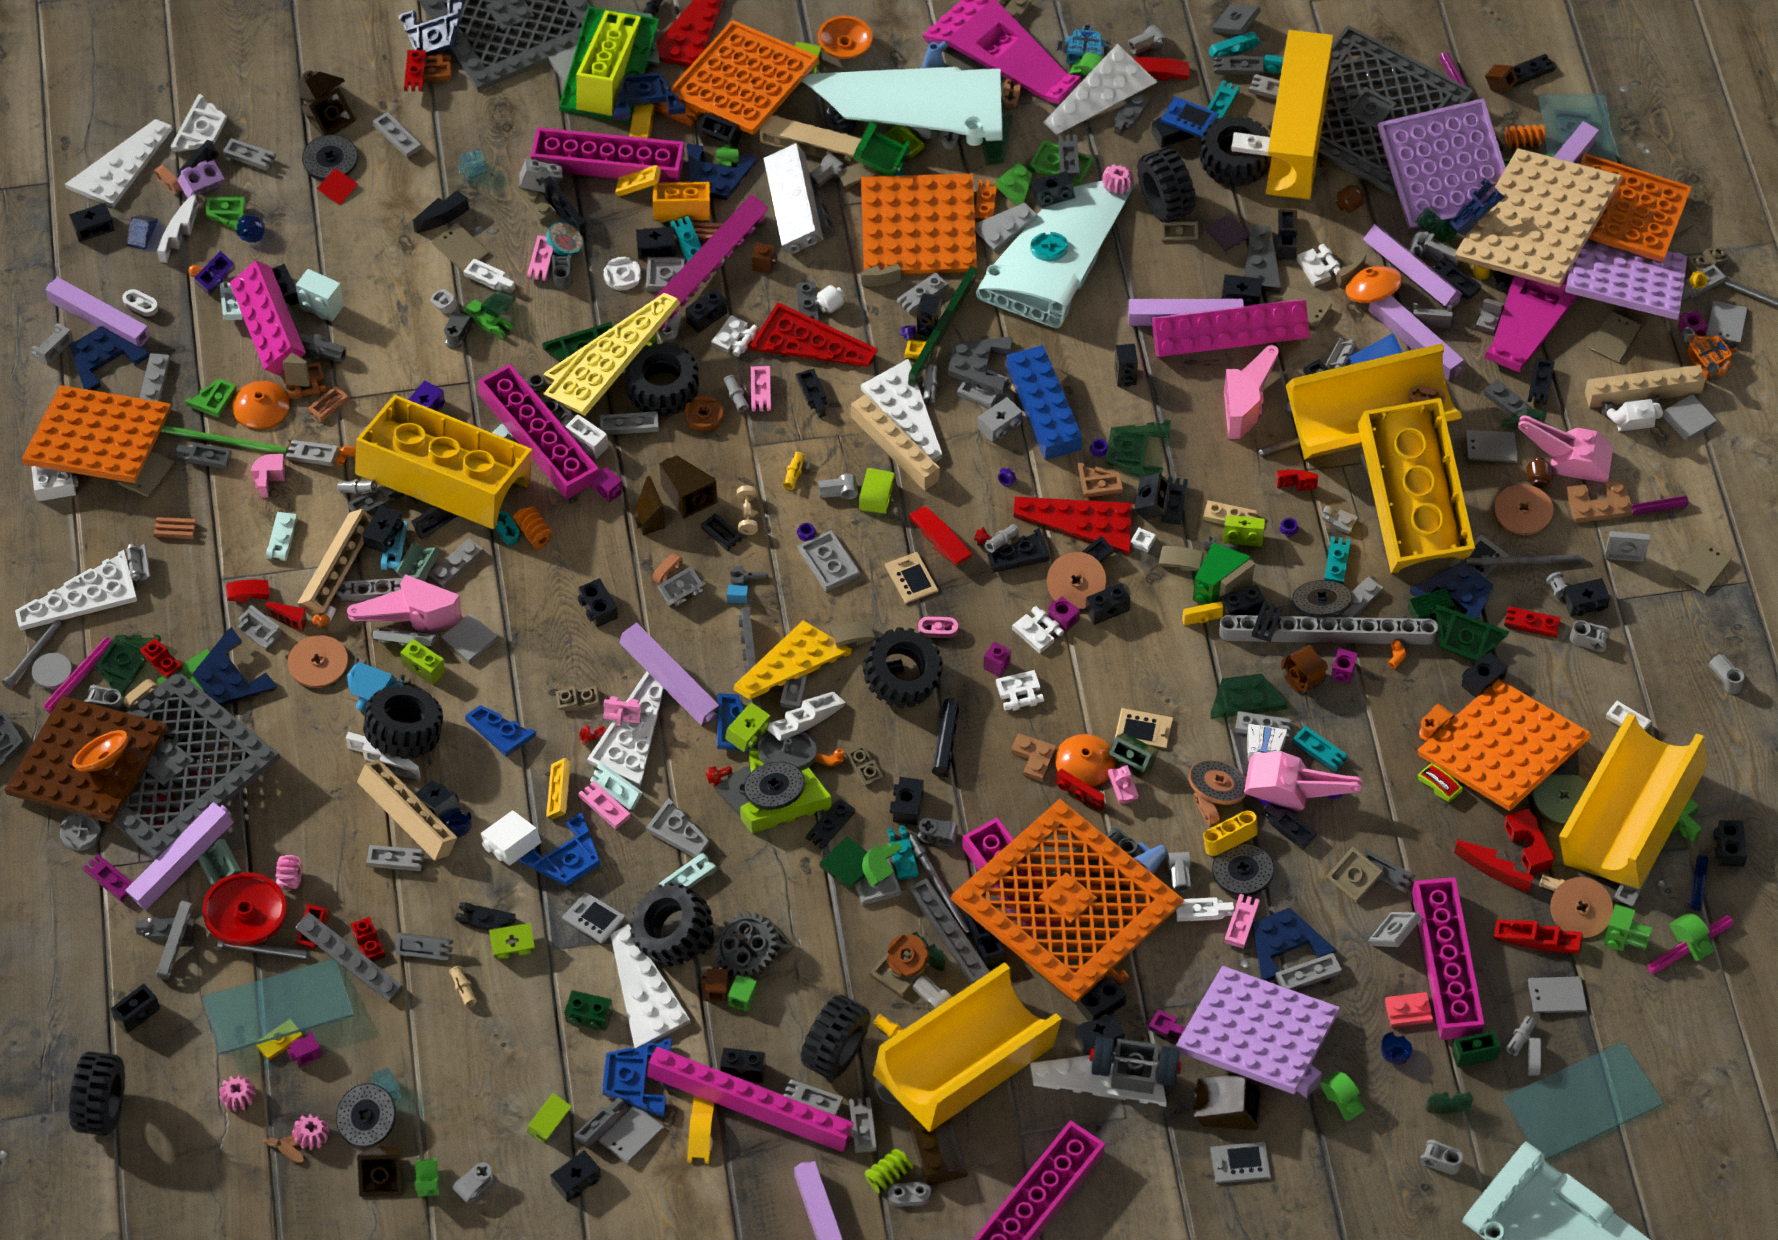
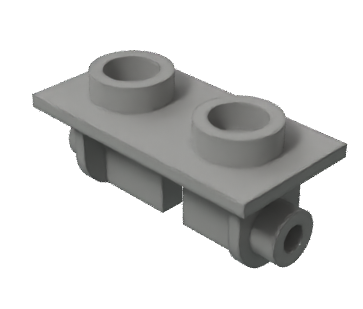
M1341 337L1339 338L1325 364L1328 370L1346 365L1349 356L1356 348L1355 341L1349 340L1345 342Z
M145 543L140 547H137L135 544H129L126 549L128 560L131 561L129 563L130 577L136 580L137 586L151 576Z

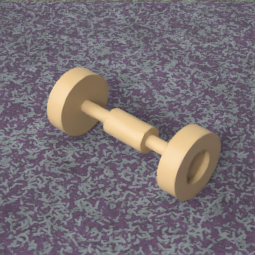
M746 485L737 489V498L745 501L743 513L744 518H746V520L739 522L738 531L743 535H753L758 531V523L750 520L751 504L749 501L756 498V489L753 486Z

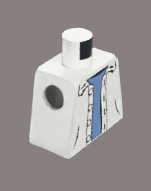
M1249 724L1247 732L1248 762L1255 753L1282 751L1287 729Z

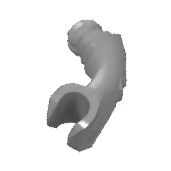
M1418 231L1411 239L1410 251L1414 255L1422 257L1423 247L1419 244L1428 239L1429 232Z

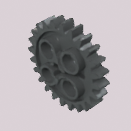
M746 911L745 916L739 912L737 919L731 915V922L724 921L726 927L724 929L718 928L721 935L714 936L719 940L713 943V946L718 948L713 952L714 955L719 956L716 962L721 964L720 968L728 969V974H733L734 977L740 976V974L742 977L749 974V976L754 978L755 972L762 975L761 968L764 967L768 970L767 963L775 962L771 958L772 955H778L774 951V948L780 947L777 942H774L779 939V936L774 934L777 929L772 926L773 923L771 921H766V917L763 915L759 917V914L756 912L751 915L750 912ZM750 927L749 933L744 935L745 930ZM736 932L743 940L746 941L747 945L756 952V954L758 955L757 958H755L754 955L746 949L745 945L737 939V937L735 936ZM763 941L762 947L757 949L758 943ZM735 942V946L729 949L730 944ZM748 956V960L742 963V959Z

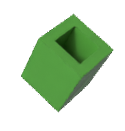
M737 975L728 994V1006L748 1012L757 992V981L748 976L742 977Z

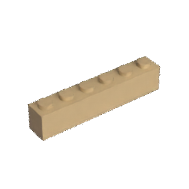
M773 115L770 116L759 130L760 142L781 148H787L797 143L807 155L824 158L826 155L832 154L845 165L851 166L860 163L852 158L861 138Z
M1701 365L1594 378L1587 380L1585 396L1589 408L1602 407V403L1609 404V402H1612L1613 405H1619L1631 401L1647 400L1648 397L1655 398L1659 396V399L1692 394L1697 395L1702 394L1705 378Z
M866 394L851 403V418L924 491L940 481V467Z
M364 509L348 514L299 599L297 605L304 608L305 612L310 616L325 612L364 544L362 535L373 518Z
M380 759L366 763L357 783L430 857L438 860L449 856L457 837Z

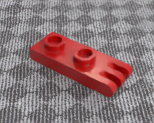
M407 50L404 91L408 92L409 86H411V92H415L416 86H418L419 92H423L426 50Z
M1508 607V614H1506L1504 623L1505 627L1557 638L1561 617Z
M1062 768L1056 773V785L1061 790L1068 791L1077 800L1084 801L1099 811L1104 809V794Z

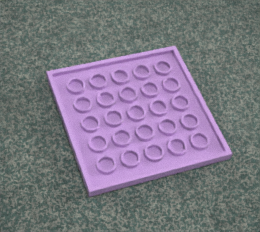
M1484 98L1377 124L1409 230L1452 220L1464 204L1467 205L1473 199L1471 194L1474 190L1478 191L1483 186L1481 181L1486 178L1493 187L1481 198L1480 201L1483 203L1491 194L1506 169Z
M1588 239L1572 268L1569 270L1565 292L1678 320L1688 256L1678 252L1667 251L1662 263Z
M1222 966L1175 1048H1179L1181 1054L1295 1094L1339 1014L1340 1007Z

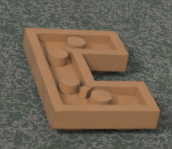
M1625 481L1605 482L1604 488L1607 498L1590 500L1586 484L1567 487L1566 493L1574 523L1632 516L1633 509Z

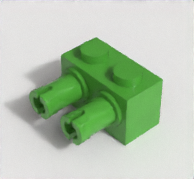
M1615 904L1603 945L1608 946L1610 949L1621 951L1624 950L1627 944L1646 950L1652 927L1634 922L1635 910Z

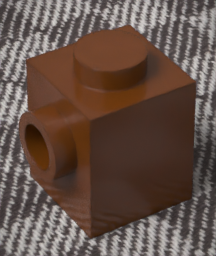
M1494 64L1485 75L1490 89L1494 91L1509 92L1518 81L1513 67L1509 65Z
M756 242L752 254V271L771 274L773 264L777 262V253H775L774 245Z
M720 967L707 968L706 976H702V989H705L706 1001H727L728 969Z

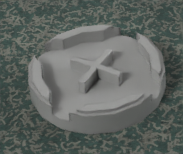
M59 653L42 655L32 666V677L35 684L43 689H58L72 674V665L69 659Z
M75 813L67 816L60 826L61 840L65 846L73 850H86L94 846L101 836V825L97 819Z

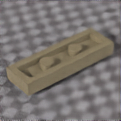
M519 179L510 183L512 190L540 224L556 216V211L541 192L521 188Z

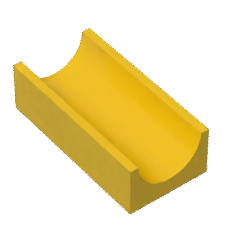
M1288 30L1268 148V156L1272 157L1266 187L1267 195L1311 199L1330 82L1333 35Z
M1443 343L1296 377L1290 380L1285 386L1304 460L1362 447L1358 423L1363 412L1410 403L1408 395L1410 389L1414 386L1433 388L1444 392L1446 399L1443 409L1447 426L1453 425L1462 419L1461 412L1453 405L1447 389L1443 370V353L1445 351ZM1420 393L1415 394L1416 399H1419Z
M394 394L356 439L355 474L494 529L497 525L502 502L511 485L516 483L527 488L530 484L532 449Z
M1441 398L1364 411L1358 423V428L1391 574L1398 573L1410 565L1427 560L1454 557L1464 561L1465 558H1469L1475 549Z
M1628 713L1559 835L1564 865L1640 889L1708 766L1704 736L1696 734L1691 744L1687 746L1669 745L1649 735L1638 723L1636 715Z
M1004 962L880 1045L873 1075L931 1132L1052 1049L1062 1018L1055 1013L1048 1019L1043 1020L1029 1012L1017 997L1010 980V967Z

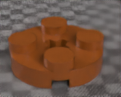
M701 395L695 397V400L691 403L689 401L685 407V420L688 423V427L698 431L717 430L723 420V406L712 396ZM706 411L708 415L702 416L700 414Z
M912 934L897 936L889 944L887 950V962L890 968L897 974L906 977H912L921 972L930 958L925 942ZM905 951H912V957L910 959L904 960Z

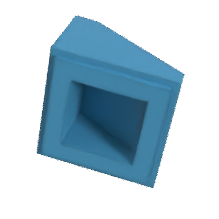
M728 585L727 603L747 604L748 585Z

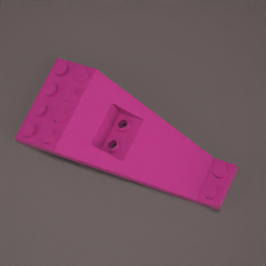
M961 0L922 35L927 42L940 44L942 41H945L948 46L985 67L1000 69L1001 76L1017 85L1020 84L1022 88L1047 102L1060 104L1082 82L1080 76L1067 74L997 0Z
M1514 275L1493 343L1486 351L1484 358L1520 372L1579 297V295L1565 292L1568 275L1560 288Z

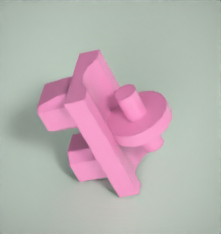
M611 696L609 700H604L603 719L617 720L618 726H621L623 721L639 723L641 704L636 699L622 702L619 697Z
M1128 765L1119 769H1109L1108 775L1118 803L1124 805L1138 799V793Z

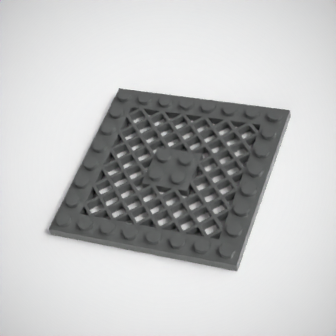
M418 0L430 20L448 15L446 0ZM465 0L454 45L450 50L478 92L549 62V56L576 46L588 6L590 5L586 0H556L559 1L558 4L550 3L551 0H546V2L540 0ZM472 2L478 5L477 7L470 6V3ZM536 6L543 8L542 11L534 9ZM551 9L555 10V12L552 14L548 13L547 10ZM466 12L474 13L473 17L467 16ZM560 12H564V13H567V15H566V16H562V15H559V13H560ZM478 15H484L486 18H478ZM544 18L551 20L550 23H546V22H542V21H543ZM462 21L469 22V26L461 25ZM555 22H563V25H555ZM478 24L482 25V27L479 29L475 28L474 25ZM568 24L576 25L575 28L567 27ZM527 25L534 26V30L526 29ZM491 27L494 28V30L488 31L486 30V28ZM539 28L547 29L546 33L540 32ZM551 31H557L559 34H551ZM511 32L519 33L517 37L510 35ZM470 34L478 35L477 38L469 37ZM523 35L531 36L530 40L522 38ZM485 36L489 37L490 39L489 41L482 40V37ZM536 37L543 39L542 42H538V41H534V40H535ZM499 39L502 40L501 44L495 43L494 40ZM507 41L514 43V46L506 45ZM519 44L526 45V49L518 48ZM478 46L486 47L485 51L477 49ZM491 48L498 50L497 53H493V52H489V51H490ZM502 52H510V55H502ZM486 58L494 59L493 63L486 62Z
M1347 25L1332 44L1331 72L1328 93L1331 92L1332 97H1327L1326 104L1334 103V107L1325 108V120H1323L1322 127L1327 126V130L1321 131L1318 156L1395 196L1397 189L1389 164H1381L1382 160H1387L1386 153L1378 154V150L1384 149L1383 143H1375L1376 139H1381L1380 133H1377V124L1389 121L1387 120L1389 116H1391L1390 120L1397 119L1394 114L1403 113L1404 117L1408 116L1407 112L1416 111L1419 114L1422 109L1429 108V111H1431L1434 107L1440 109L1466 103L1473 95V90ZM1360 55L1361 57L1359 60H1352L1351 56ZM1376 63L1377 67L1368 69L1367 64ZM1363 65L1364 70L1355 71L1354 67ZM1351 68V72L1343 73L1342 69ZM1384 72H1392V76H1383ZM1379 73L1380 78L1371 79L1370 75ZM1366 76L1367 80L1358 81L1357 77ZM1353 78L1354 82L1345 83L1344 79ZM1407 79L1408 84L1399 85L1398 81ZM1341 80L1339 85L1332 84V81ZM1394 82L1395 86L1387 87L1386 83ZM1382 84L1383 88L1374 89L1373 85ZM1356 88V93L1348 94V89ZM1423 88L1424 92L1415 93L1414 89ZM1410 90L1411 94L1402 96L1401 91ZM1336 91H1344V95H1335ZM1389 93H1398L1397 97H1389ZM1439 96L1437 101L1430 100V97ZM1426 98V103L1418 104L1417 99ZM1413 100L1414 105L1405 106V101ZM1346 101L1347 105L1338 106L1337 102ZM1400 102L1401 107H1396V104ZM1341 112H1345L1344 117H1341ZM1329 114H1337V118L1328 119ZM1273 120L1268 126L1269 130H1272ZM1352 122L1353 126L1344 127L1343 123ZM1330 125H1340V128L1331 130ZM1368 130L1369 134L1360 136L1359 131ZM1355 132V137L1347 138L1346 133ZM1342 134L1343 139L1334 140L1333 136ZM1371 140L1372 145L1363 146L1362 142ZM1358 143L1359 147L1350 148L1349 144ZM1374 151V156L1366 157L1365 152Z
M177 670L125 712L155 720V717H163V721L159 722L166 723L168 728L176 727V731L166 732L141 774L142 780H138L134 788L141 787L140 792L131 791L113 824L156 860L213 802L219 807L221 805L224 806L281 758L280 754ZM179 704L178 708L170 709V705ZM183 715H191V719H182ZM169 716H177V720L168 719ZM204 725V729L195 730V726ZM190 726V730L181 731V727ZM217 735L216 740H208V736ZM194 737H202V741H194ZM180 738H188V742H180ZM221 746H229V750L220 751ZM207 747H215V751L206 752ZM201 748V752L192 753V749ZM242 756V761H233V757ZM228 757V762H219V758ZM205 759H214V763H205ZM195 760H200V763L196 764ZM227 769L225 774H218V770ZM213 770L212 775H203L204 771ZM198 771V776H189L190 772ZM211 782V786L202 787V783ZM197 783V787L188 788V784ZM183 784V788L174 789V785ZM155 786L154 791H146V787ZM187 795H196L195 799L187 800ZM158 796H166L167 801L158 802ZM173 796H182L181 800L172 801ZM145 798H153V802L144 803ZM139 799V803L130 804V800ZM180 807V812L171 813V808ZM166 808V813L157 814V809ZM152 809L151 814L143 815V810ZM165 820L164 825H155L156 821Z

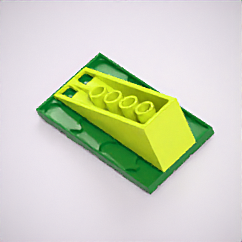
M588 6L560 100L559 111L614 121L613 112L616 108L623 76L645 74L656 37L659 19ZM634 105L629 106L630 119L615 120V122L630 124Z

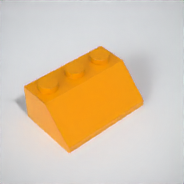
M670 182L654 185V221H677L682 218L683 222H685L684 217L689 216L690 220L699 222L710 220V182Z

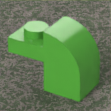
M1085 53L1082 59L1076 60L1073 63L1068 74L1087 77L1103 60V57L1095 53Z
M1691 797L1675 824L1672 833L1679 829L1683 837L1695 842L1699 839L1702 828L1692 819L1697 815L1699 805Z
M889 842L880 848L876 844L865 854L862 868L872 887L894 873L887 859L902 849L899 842L893 845Z
M1684 914L1669 923L1677 941L1687 943L1695 960H1701L1715 951L1707 935L1710 931L1698 916Z
M1335 1071L1319 1081L1327 1099L1336 1102L1345 1121H1350L1365 1111L1358 1097L1360 1093L1358 1088L1346 1074Z
M438 1158L417 1159L415 1162V1190L417 1191V1196L439 1195Z

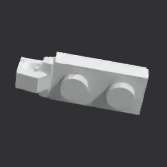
M473 259L463 272L465 277L498 291L502 289L505 292L512 293L515 289L514 281L510 280L505 272L476 259Z
M1217 898L1184 899L1183 904L1176 910L1177 922L1223 919L1226 916L1233 915L1234 905L1233 902L1222 903V900H1217Z

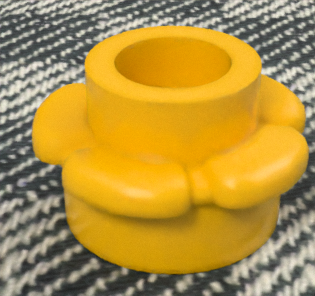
M1702 271L1693 272L1690 277V284L1694 289L1704 288L1707 285L1708 278L1706 274Z

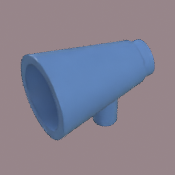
M942 41L940 44L932 42L928 45L921 69L946 67L942 52L948 47L945 41Z
M1141 841L1137 848L1142 854L1134 857V859L1154 874L1165 859L1168 851L1163 845L1150 849Z

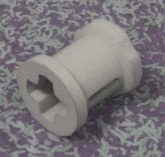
M1562 572L1552 573L1546 579L1547 584L1551 585L1554 590V596L1556 598L1562 597L1564 587L1569 586L1566 585Z

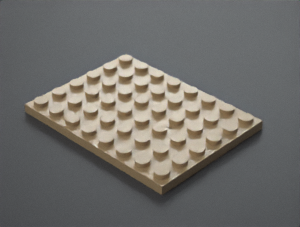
M1517 148L1493 191L1497 189L1504 198L1473 225L1457 249L1455 259L1560 288L1621 183L1622 177L1619 174Z

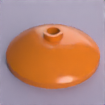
M847 15L836 16L828 19L820 26L818 30V44L826 54L834 58L853 59L863 55L870 48L872 32L870 27L859 18Z
M1372 266L1356 273L1348 281L1345 290L1348 298L1354 302H1376L1394 294L1400 288L1402 278L1396 269L1388 266Z
M255 381L246 384L237 391L232 400V412L235 419L244 427L255 430L276 426L284 420L290 408L287 392L280 385L270 381Z
M116 730L92 740L75 755L72 761L74 768L82 772H91L112 767L127 747L129 740L127 733L123 730Z
M1079 734L1066 739L1058 747L1055 755V767L1057 772L1062 768L1089 786L1097 787L1109 779L1108 770L1115 769L1116 759L1109 755L1111 746L1104 739L1091 734Z

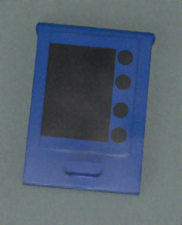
M1175 96L1161 118V122L1202 138L1205 129L1212 122H1215L1219 114Z

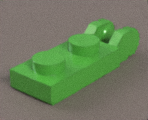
M476 299L462 310L464 315L472 317V321L500 339H503L506 334L499 326L507 331L514 329L507 319H503L499 314Z

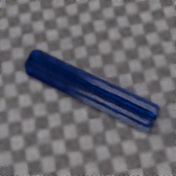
M1698 855L1696 860L1691 909L1701 911L1703 907L1708 857L1706 855Z

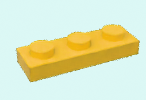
M566 758L551 764L546 815L551 820L566 814L571 761Z

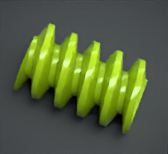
M894 1149L891 1151V1154L885 1156V1159H880L878 1164H874L871 1169H867L865 1177L873 1190L880 1194L878 1187L886 1190V1181L891 1185L894 1184L892 1177L899 1180L900 1175L898 1172L900 1171L905 1175L907 1174L905 1167L907 1166L912 1170L913 1165L904 1152Z

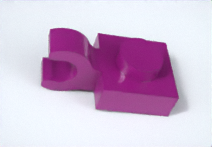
M1161 1010L1157 1011L1148 1026L1150 1031L1168 1038L1172 1034L1177 1040L1180 1039L1186 1028L1176 1024V1017Z

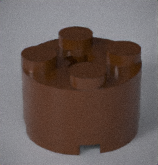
M1311 645L1295 651L1283 658L1281 662L1282 670L1285 669L1287 673L1284 677L1290 687L1296 692L1303 691L1302 693H1305L1325 681L1328 665L1325 660L1318 656Z

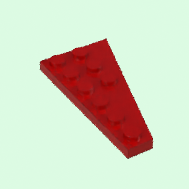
M693 0L656 42L659 61L690 67L707 48L724 0Z
M777 302L750 345V350L864 367H869L878 353L877 348Z
M1032 497L1014 498L1013 517L1032 524L1039 523L1048 526V529L1053 531L1055 529L1063 531L1065 535L1089 543H1093L1102 536L1112 548L1123 551V554L1128 556L1130 553L1132 503Z

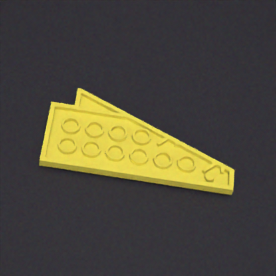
M663 293L545 372L543 375L553 383L545 391L544 396L546 398H553L562 406L586 416L680 304L679 300Z

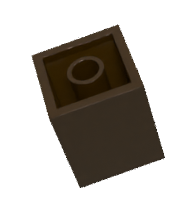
M677 455L659 463L661 486L683 519L718 503L717 484L714 477Z
M1239 1074L1197 1079V1087L1194 1089L1196 1106L1193 1108V1114L1202 1126L1258 1130L1260 1091L1250 1078Z

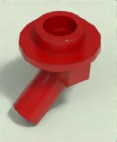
M982 527L981 530L977 529L974 541H977L979 546L992 539L985 528Z
M585 725L580 730L579 740H582V744L586 745L591 740H596L604 735L606 728L601 726L595 730L590 728L589 725Z
M716 766L708 767L709 772L705 774L709 784L713 783L715 787L722 783L720 778L731 774L732 768L727 766L717 770Z

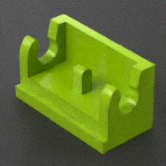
M552 1093L529 1123L526 1133L531 1134L544 1143L572 1106Z

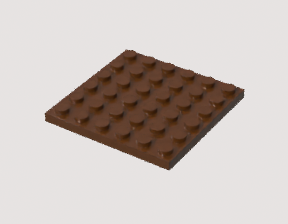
M61 696L4 791L6 795L113 823L168 731V725L163 722ZM123 730L127 733L129 737L127 747L112 767L91 772H82L74 768L72 761L75 755L92 740L111 731Z

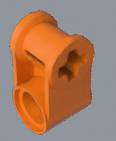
M1436 704L1421 720L1420 738L1427 742L1441 728H1445V725L1455 718V715L1442 705Z

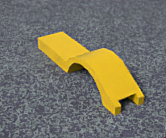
M696 1095L693 1098L690 1118L687 1162L692 1163V1157L705 1158V1164H709L711 1125L714 1117L715 1103Z

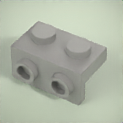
M690 566L657 587L670 607L673 604L679 606L687 601L685 597L690 594L693 597L703 591L702 587L706 583L704 581L701 582L693 567Z

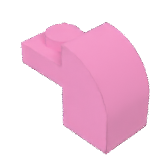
M283 454L264 455L258 458L252 465L253 482H255V489L259 490L260 498L268 497L269 481H285Z

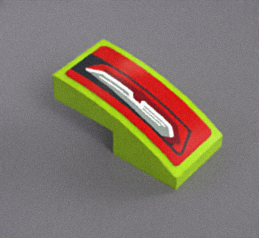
M1433 763L1418 774L1419 781L1433 788L1435 795L1448 802H1451L1463 791V787Z

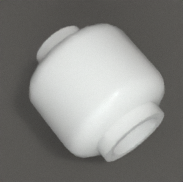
M829 285L817 294L816 303L823 313H833L844 305L843 297L845 295L841 288Z

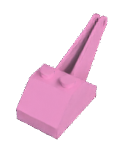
M1270 345L1266 347L1242 371L1226 369L1224 399L1228 439H1240L1258 423V415H1262L1261 403H1263V392L1261 391L1278 359L1279 350L1276 346Z
M1529 416L1520 417L1518 428L1552 458V474L1602 483L1608 482L1614 445L1599 432L1582 428H1575L1564 432Z
M406 574L400 583L401 590L353 604L347 609L348 618L353 622L410 621L415 630L430 634L454 627L462 618L458 594Z
M1282 751L1255 753L1249 760L1244 793L1300 813L1305 808L1306 798L1360 792L1362 779L1354 776L1307 769L1299 757Z

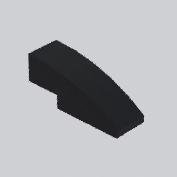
M458 190L445 201L438 197L412 220L414 232L429 231L460 217L469 210L468 198Z
M1278 209L1277 259L1296 260L1297 210Z
M964 912L971 935L986 967L991 969L1000 966L1004 962L1006 963L1005 951L998 938L968 913Z

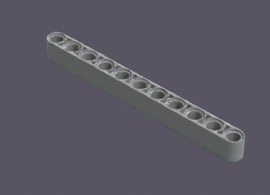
M1226 615L1220 620L1219 636L1225 641L1267 642L1251 637L1258 616ZM1263 616L1258 634H1260L1267 616ZM1271 616L1267 628H1271L1275 616ZM1280 616L1271 642L1391 644L1394 640H1400L1402 644L1429 645L1436 640L1438 624L1432 619ZM1266 629L1265 636H1268L1270 629Z

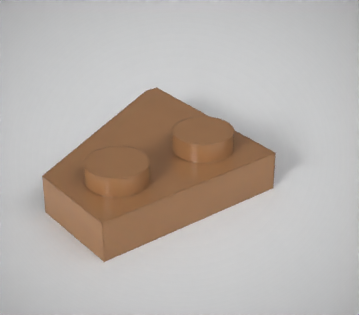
M1078 463V472L1084 498L1123 493L1122 482L1118 472L1106 471L1099 467L1092 469L1084 467L1083 463Z

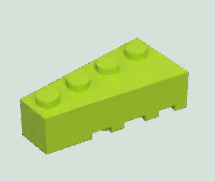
M808 767L802 771L805 779L804 791L794 803L784 808L766 810L755 807L748 802L740 807L741 820L752 834L776 827L777 824L785 821L789 823L795 821V818L804 815L811 816L817 811L829 810L832 807L831 795Z

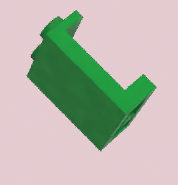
M870 122L852 159L887 176H894L896 172L899 173L904 164L901 161L903 158L907 159L911 151L908 148L910 141L907 140L905 145H902L875 132L877 125Z

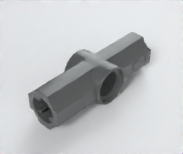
M298 333L308 357L314 360H320L322 357L339 363L344 361L347 352L346 346L328 342L322 335L316 334L311 337Z

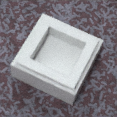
M1138 528L1130 541V546L1148 553L1156 540V534Z

